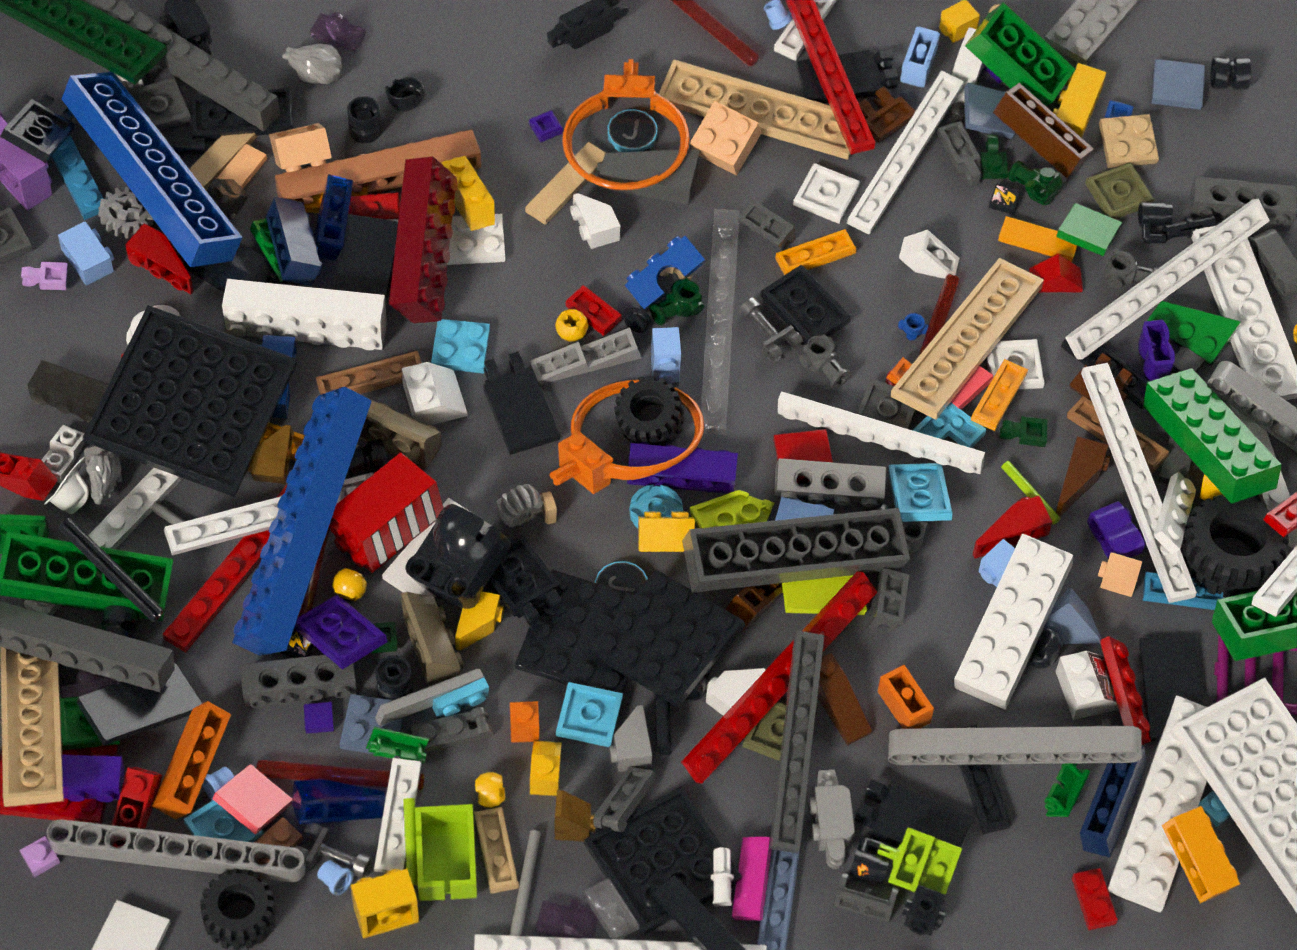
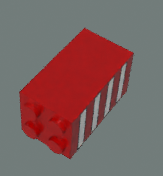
M400 452L336 504L329 524V528L335 536V545L341 552L347 551L357 566L360 568L365 567L373 573L436 521V518L444 508L437 482Z

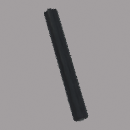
M71 518L65 519L60 524V531L152 622H155L162 616L163 609Z

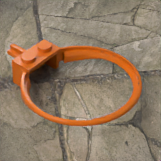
M634 59L624 62L623 75H605L604 89L585 100L572 112L563 132L564 153L573 169L591 183L614 190L641 189L663 181L681 165L689 148V130L683 115L675 105L655 92V76L638 75L639 63L634 62ZM609 97L650 98L651 110L655 109V111L667 117L677 127L680 134V150L673 164L659 176L655 175L638 182H613L597 177L592 173L589 174L579 165L572 149L574 130L585 118L602 110V105H604V109H608Z
M632 380L620 381L601 387L584 398L575 409L571 420V436L558 443L560 468L551 472L550 478L553 479L554 485L558 486L573 477L592 494H595L611 483V478L635 480L666 470L687 458L700 443L704 433V418L699 406L688 394L674 387L675 391L679 394L682 405L689 411L694 421L695 433L689 447L679 456L660 464L642 467L621 466L613 464V458L583 435L581 429L586 415L595 404L609 396L620 393L623 387L629 388L628 383Z

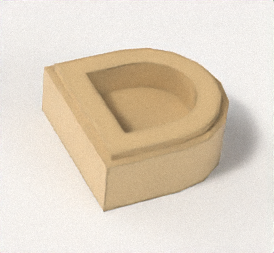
M550 491L540 493L543 502L541 511L545 523H556L557 508L552 493Z

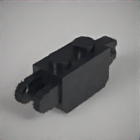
M166 0V15H163L167 28L173 29L175 34L211 55L209 47L212 43L210 25L196 0Z
M590 0L559 16V23L554 26V29L547 32V42L552 48L566 43L573 49H578L609 33L614 27V22L624 17L629 12V8L625 4L617 6L620 0Z

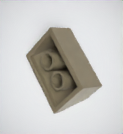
M371 402L359 439L367 442L381 438L386 452L394 456L401 452L418 467L426 470L441 447V432L432 425H424L416 421L408 414H400L392 410L384 403Z
M411 592L401 593L403 620L427 686L430 687L459 676L460 669L464 668L460 653H455L452 645L455 644L451 629H446L443 622L446 621V616L442 605L437 606L433 596Z

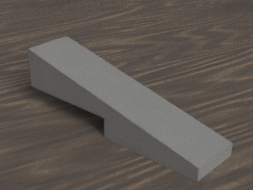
M627 328L583 346L576 342L530 360L539 385L638 360L642 357L631 329Z

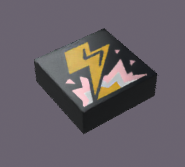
M996 183L989 208L1013 215L1021 190Z
M293 629L286 651H281L280 653L293 658L309 657L314 645L296 629Z

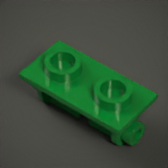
M374 727L366 749H368V752L373 753V756L393 759L396 755L399 756V759L419 761L421 764H424L426 759L424 751L429 739Z
M1077 763L1061 765V769L1056 777L1060 785L1053 783L1044 800L1046 803L1045 808L1048 810L1046 813L1047 817L1069 816L1088 778L1089 769H1078Z

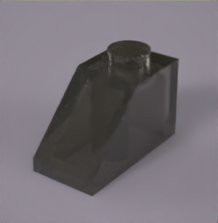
M215 178L206 191L229 221L237 216L249 197L244 189L235 180Z

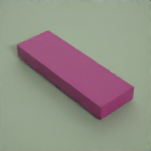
M743 837L738 868L742 879L736 883L732 912L734 920L763 919L772 849H769L770 837Z

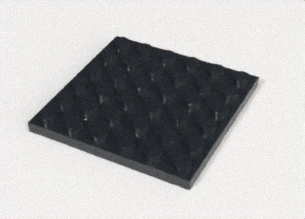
M147 305L83 435V442L236 497L257 447L261 443L297 365V359Z

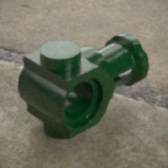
M1019 160L1013 164L1008 175L1010 181L1024 185L1029 197L1041 205H1049L1052 202V198L1058 194L1063 186L1060 177L1061 173L1049 167L1032 170Z
M688 278L679 279L674 282L670 288L672 292L666 295V300L657 305L652 304L649 306V312L653 320L660 326L664 325L666 320L674 315L678 317L695 316L704 309L698 285L693 281H689Z

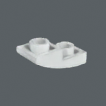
M62 425L52 438L50 450L42 459L44 464L57 478L58 483H61L85 443L83 442L84 433Z

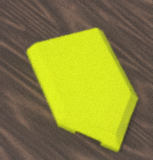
M737 490L691 506L690 513L695 519L697 529L766 522L773 509L774 502L766 499L760 500L749 496L747 492Z

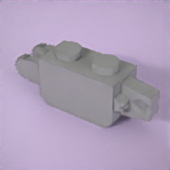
M820 770L817 773V787H815L814 796L809 798L810 815H815L816 821L815 824H812L813 841H818L819 851H825L827 866L832 868V870H836L840 867L842 868L845 849H848L853 843L852 838L855 833L850 790L844 785H839L835 770Z

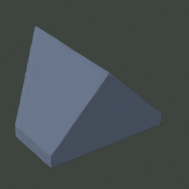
M1068 588L1054 604L1043 629L1050 628L1057 632L1062 640V644L1100 643L1102 638L1089 608L1072 588Z

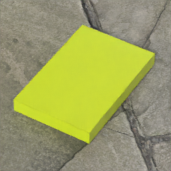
M853 575L782 583L785 612L818 614ZM865 606L857 615H865L867 607Z

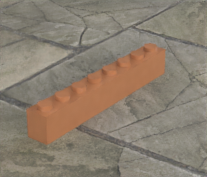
M473 130L459 131L455 134L434 137L416 143H408L403 146L361 154L348 159L335 160L319 166H310L297 171L284 172L275 175L276 191L279 198L289 200L302 198L304 204L313 202L312 195L327 192L329 198L337 197V189L352 187L355 193L361 192L363 187H368V195L402 187L405 159L433 156L441 163L456 157L466 156L474 170L481 168V151Z

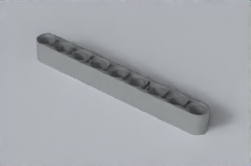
M1134 726L895 729L889 732L888 761L895 765L1133 763L1142 758L1141 730Z
M63 819L53 821L47 829L50 846L55 853L60 855L217 874L224 872L225 875L231 874L230 870L237 869V873H242L244 869L249 870L250 876L256 873L260 875L261 879L283 882H297L305 874L304 856L299 849L293 847ZM59 834H68V837L62 841L55 840V837ZM89 837L97 838L92 844L83 843ZM119 840L126 842L120 848H115L112 846L116 841ZM146 844L154 845V848L150 851L141 850ZM176 847L184 849L178 855H173L170 853V851ZM203 851L212 852V855L208 858L199 857V854ZM233 854L241 856V858L235 862L227 860V858ZM260 858H268L270 860L265 865H258L256 863ZM290 861H295L299 864L293 869L285 867Z

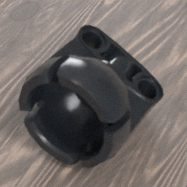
M448 504L441 510L434 526L416 554L407 561L405 570L414 581L431 594L455 606L470 609L479 602L482 590L509 552L511 542L493 526L488 527L486 532L481 531L484 525L482 518L460 506Z

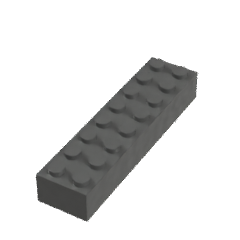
M899 508L690 529L682 540L692 593L854 575L857 571L864 572L865 574L878 573L883 568L896 571L901 570L910 560Z

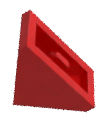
M1060 254L1029 268V273L1044 279L1039 292L1083 291L1081 268Z

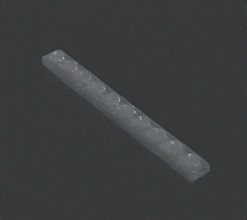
M714 209L700 409L704 418V433L726 434L739 210Z

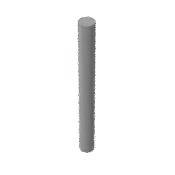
M531 830L529 833L510 936H522L541 832Z

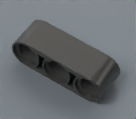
M1272 228L1249 237L1248 241L1257 264L1278 295L1284 298L1297 293V260L1278 232Z

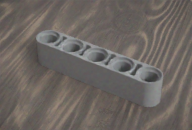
M1221 361L1208 380V386L1218 397L1297 452V408L1234 363Z

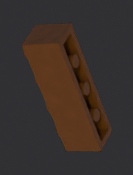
M1020 83L1004 94L993 111L1003 123L1009 126L1022 140L1028 143L1066 178L1078 171L1093 151V148Z

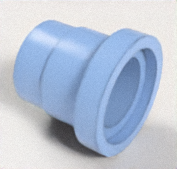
M771 0L764 6L766 15L770 20L769 25L773 30L786 26L793 19L790 11L786 10L780 0Z
M223 767L211 775L206 774L202 787L205 793L212 799L215 792L233 779L234 775L227 767Z
M329 860L320 867L317 877L329 887L331 893L339 896L351 885L354 873L348 868H342Z

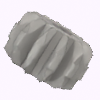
M524 484L523 486L518 485L516 488L502 494V498L497 500L495 508L505 525L515 527L516 525L521 526L523 523L529 522L530 519L536 517L537 513L542 510L543 502L540 494L533 486Z

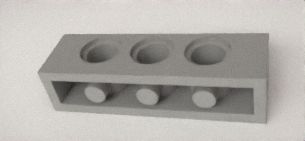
M779 458L775 468L774 496L792 499L807 498V501L810 503H823L824 500H833L834 504L850 505V502H858L863 507H876L885 498L886 467ZM796 478H807L810 486H799ZM832 479L836 483V488H826L823 480ZM850 482H860L863 490L859 492L854 491L850 486Z

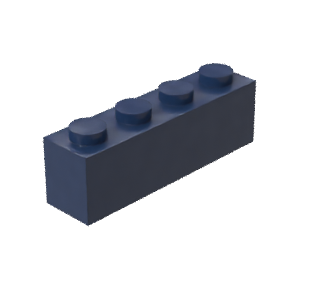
M274 197L266 219L282 281L312 286L316 276L319 277L321 274L322 262L319 261L318 248L314 243L313 230L310 228L309 215L306 213L304 203Z
M1142 746V758L1137 762L1107 763L1080 831L1083 851L1111 858L1147 765L1144 746Z

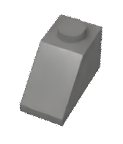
M639 705L633 710L614 734V745L609 746L611 763L616 762L618 772L627 771L629 767L651 768L652 752L643 705Z

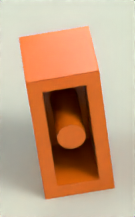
M905 665L880 677L877 692L902 729H921L931 723L934 707Z

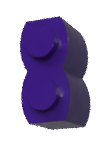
M1163 320L1145 321L1138 341V350L1144 359L1143 371L1149 381L1170 375L1175 361L1174 350L1168 342L1169 329Z
M1119 501L1091 512L1087 520L1092 534L1101 544L1108 559L1111 552L1132 558L1141 554L1145 547V539L1141 529H1137L1131 522L1132 516L1129 509L1123 507Z

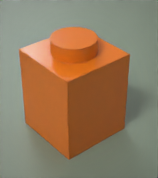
M538 701L510 702L511 743L539 741Z

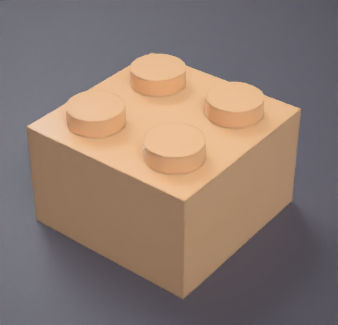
M714 101L692 138L690 146L691 149L700 150L699 157L738 175L762 132L758 122Z
M319 123L269 134L276 164L281 169H286V172L302 169L301 165L308 163L311 166L326 164V159L332 158L326 129Z

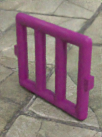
M1218 635V658L1214 664V675H1217V702L1228 697L1229 651L1220 635ZM1284 651L1273 653L1272 688L1283 703ZM1256 657L1245 659V688L1256 682ZM1283 703L1291 715H1297V704Z

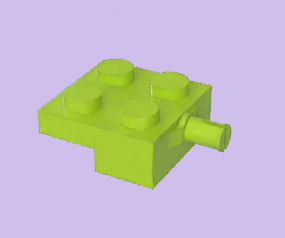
M907 828L903 842L897 849L881 843L879 848L890 853L879 849L877 855L893 860V869L888 883L914 893L918 885L946 895L962 848Z

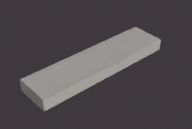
M475 669L380 705L375 719L378 725L382 726L433 706V699L484 678L480 669Z

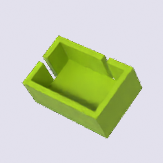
M473 804L415 807L419 901L445 900V894H451V899L477 898Z

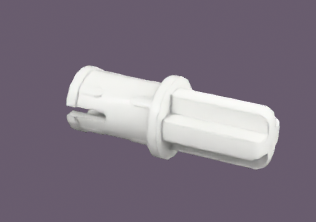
M720 847L714 849V874L711 875V880L714 881L713 905L720 907L732 905L731 881L734 879V875L731 874V851L729 848Z

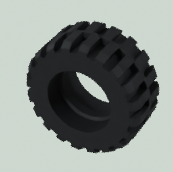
M1218 495L1214 496L1212 501L1210 498L1200 503V506L1192 510L1186 522L1180 550L1191 578H1195L1194 583L1199 587L1204 585L1208 589L1207 592L1213 595L1223 592V598L1259 591L1285 560L1289 549L1288 535L1282 537L1263 520L1266 514L1270 512L1266 508L1267 505L1259 501L1257 503L1250 497L1231 504L1226 497ZM1219 537L1239 539L1249 545L1255 554L1249 556L1229 554L1220 549L1213 539Z

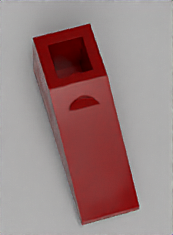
M144 223L125 244L128 260L134 266H141L150 271L154 277L170 282L175 289L179 291L184 290L192 294L191 277L166 235Z
M0 453V486L24 498L44 501L58 481L41 459Z
M139 767L127 768L112 826L145 829L153 810L152 805L160 788L163 774ZM119 840L116 841L112 846L115 848H120L126 842Z

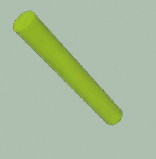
M1006 461L1001 466L1005 473L1027 497L1040 496L1052 520V525L1058 523L1061 519L1060 516L1010 461Z
M404 798L406 869H408L412 885L415 886L418 885L415 798Z

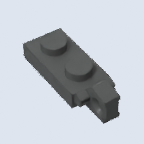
M959 121L938 127L937 135L956 171L960 175L965 174V178L970 186L979 184L981 176L979 171L981 169L980 156L962 122Z

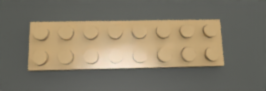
M673 60L659 92L660 96L670 101L678 110L705 117L713 102L716 101L758 122L762 135L848 160L849 149L829 105L677 60Z
M999 258L893 387L891 397L937 420L1041 290L1044 279Z
M0 647L4 807L64 801L59 663Z

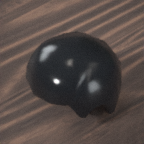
M416 78L394 79L390 88L385 86L388 101L397 110L411 111L417 108L425 98V88Z
M1050 628L1042 630L1027 664L1037 669H1045L1058 660L1062 650V640L1057 632Z

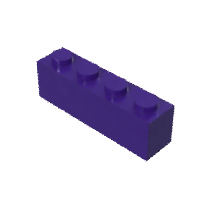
M645 442L631 443L628 466L642 467L660 464L679 456L687 448H678L674 445L658 446ZM697 447L687 458L678 464L645 478L627 480V484L653 485V487L664 485L672 489L728 494L734 492L738 453H731L727 450L710 451Z
M62 755L63 798L75 802H81L85 799H97L100 802L119 800L125 772L122 757Z

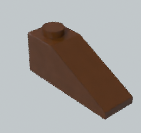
M1077 436L1056 513L1059 516L1063 515L1098 481L1101 470L1107 471L1111 457L1106 455L1107 444Z
M782 583L749 586L736 594L725 610L744 620L745 627L740 633L751 626L783 595Z
M832 652L823 656L817 699L848 746L870 735L872 730L846 674Z

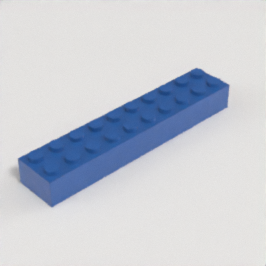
M113 72L70 76L62 101L190 267L233 261L242 236Z
M347 387L319 395L313 402V413L310 421L305 425L303 431L305 436L302 445L298 447L295 453L296 462L294 468L289 472L286 479L287 488L279 499L277 516L269 527L270 536L268 542L260 553L262 559L259 568L254 572L251 579L253 583L252 588L243 601L242 607L244 610L241 619L238 620L234 627L235 636L232 643L259 656L286 651L372 402V400Z

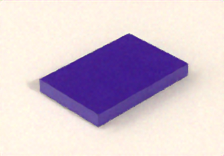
M338 594L297 618L294 629L342 670L387 643L386 635Z

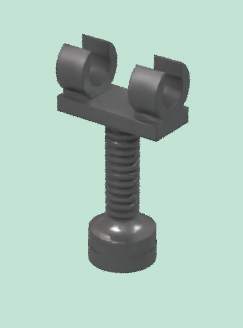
M755 297L750 298L742 304L739 311L747 320L753 318L768 335L769 339L763 342L762 352L766 354L770 362L775 364L782 359L780 356L783 353L778 346L785 341L794 351L802 347L803 339L794 330L792 325L778 333L760 312L762 305Z
M308 822L304 832H306L305 836L316 841L310 852L303 847H295L302 852L305 866L313 869L319 856L322 855L351 867L352 872L357 877L365 878L372 864V857L362 853L354 857L330 846L328 847L326 843L330 837L329 829L322 828L316 823Z

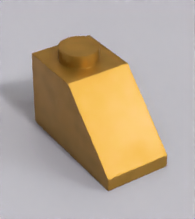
M291 425L283 426L258 445L248 469L254 481L286 484L294 435Z
M557 790L555 840L584 842V839L589 837V833L595 832L596 828L593 823L594 815H591V804L563 790Z

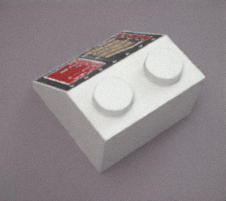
M1083 651L1060 657L1056 674L1073 720L1119 710L1104 656Z

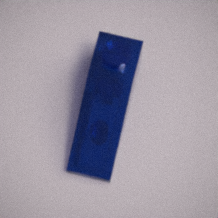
M330 174L327 176L313 237L314 243L318 248V257L336 261L343 248L353 180Z
M325 779L294 781L292 806L299 824L383 818L386 794L380 790Z

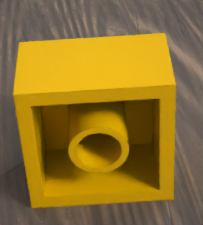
M644 511V517H638L639 552H684L682 540L690 529H695V519L689 517V513L684 511L671 512V517H661V512Z
M393 869L387 871L383 876L373 879L365 877L358 880L356 884L351 885L353 907L363 939L419 922L417 898L408 869Z

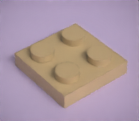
M1150 114L1100 119L1099 127L1108 168L1119 167L1130 162L1133 166L1157 164L1159 157Z

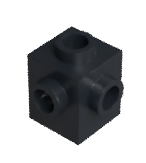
M918 885L914 898H907L902 914L907 916L904 926L918 935L927 934L932 936L934 928H941L946 912L941 909L946 895Z

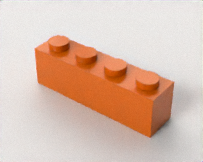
M209 701L192 709L152 807L175 820L191 813L230 719V713Z

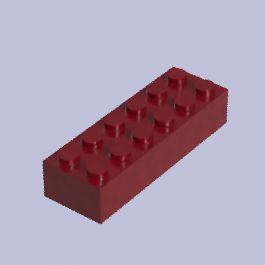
M433 156L405 159L389 305L413 324L441 321L442 311L445 308L444 291L448 282L446 273L447 264L450 261L449 245L453 235L452 217L455 213L454 199L458 182L457 177Z

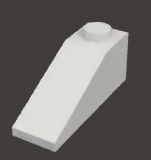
M972 28L967 30L951 75L964 81L962 89L952 103L964 108V87L967 83L977 84L984 66L965 47L976 31Z

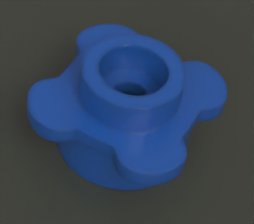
M917 313L908 314L904 320L898 322V328L906 333V338L911 341L916 340L917 336L921 334H927L929 331V326L925 324L924 318Z

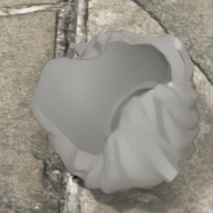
M312 44L299 49L288 47L286 49L287 53L283 54V59L289 60L288 63L298 72L299 78L304 82L328 85L336 82L342 74L341 57L338 51L331 45Z
M96 446L86 447L84 454L87 472L83 480L88 486L89 494L94 499L95 504H101L105 496L110 498L113 495L114 486H117L116 481L122 482L123 480L121 476V456Z

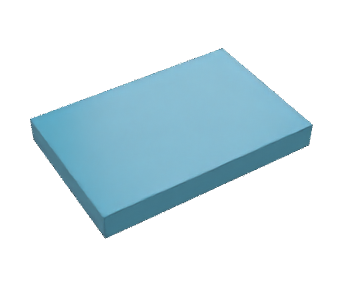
M938 463L889 465L888 474L895 508H899L902 522L952 520V508L942 465Z

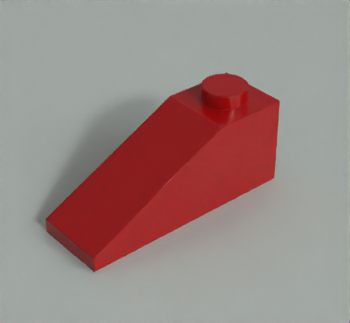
M1040 496L1024 497L1014 503L976 540L973 550L974 559L985 556L1002 539L1011 546H1016L1022 533L1034 539L1048 536L1052 520Z

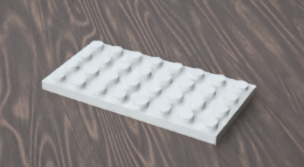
M1263 678L1180 721L1173 726L1172 730L1297 913V723L1266 678Z

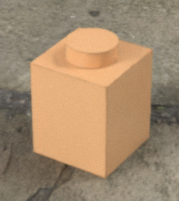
M1111 552L1108 562L1102 561L1098 576L1103 579L1100 588L1132 597L1142 561Z

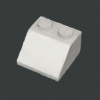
M429 362L402 368L403 387L412 416L416 421L424 425H433L468 416L454 370Z

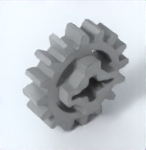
M125 187L124 192L115 188L114 195L107 192L106 199L100 200L98 213L100 224L106 225L107 232L115 230V236L124 233L125 238H129V233L135 234L144 223L153 226L154 219L134 193L129 191L128 187Z

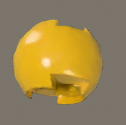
M567 309L561 312L556 320V332L561 339L568 342L578 341L587 332V318L581 311Z
M344 568L338 571L333 578L332 587L340 597L356 601L362 598L366 592L367 581L361 573Z
M486 772L476 778L475 788L476 792H478V804L493 808L505 801L502 775L495 772Z

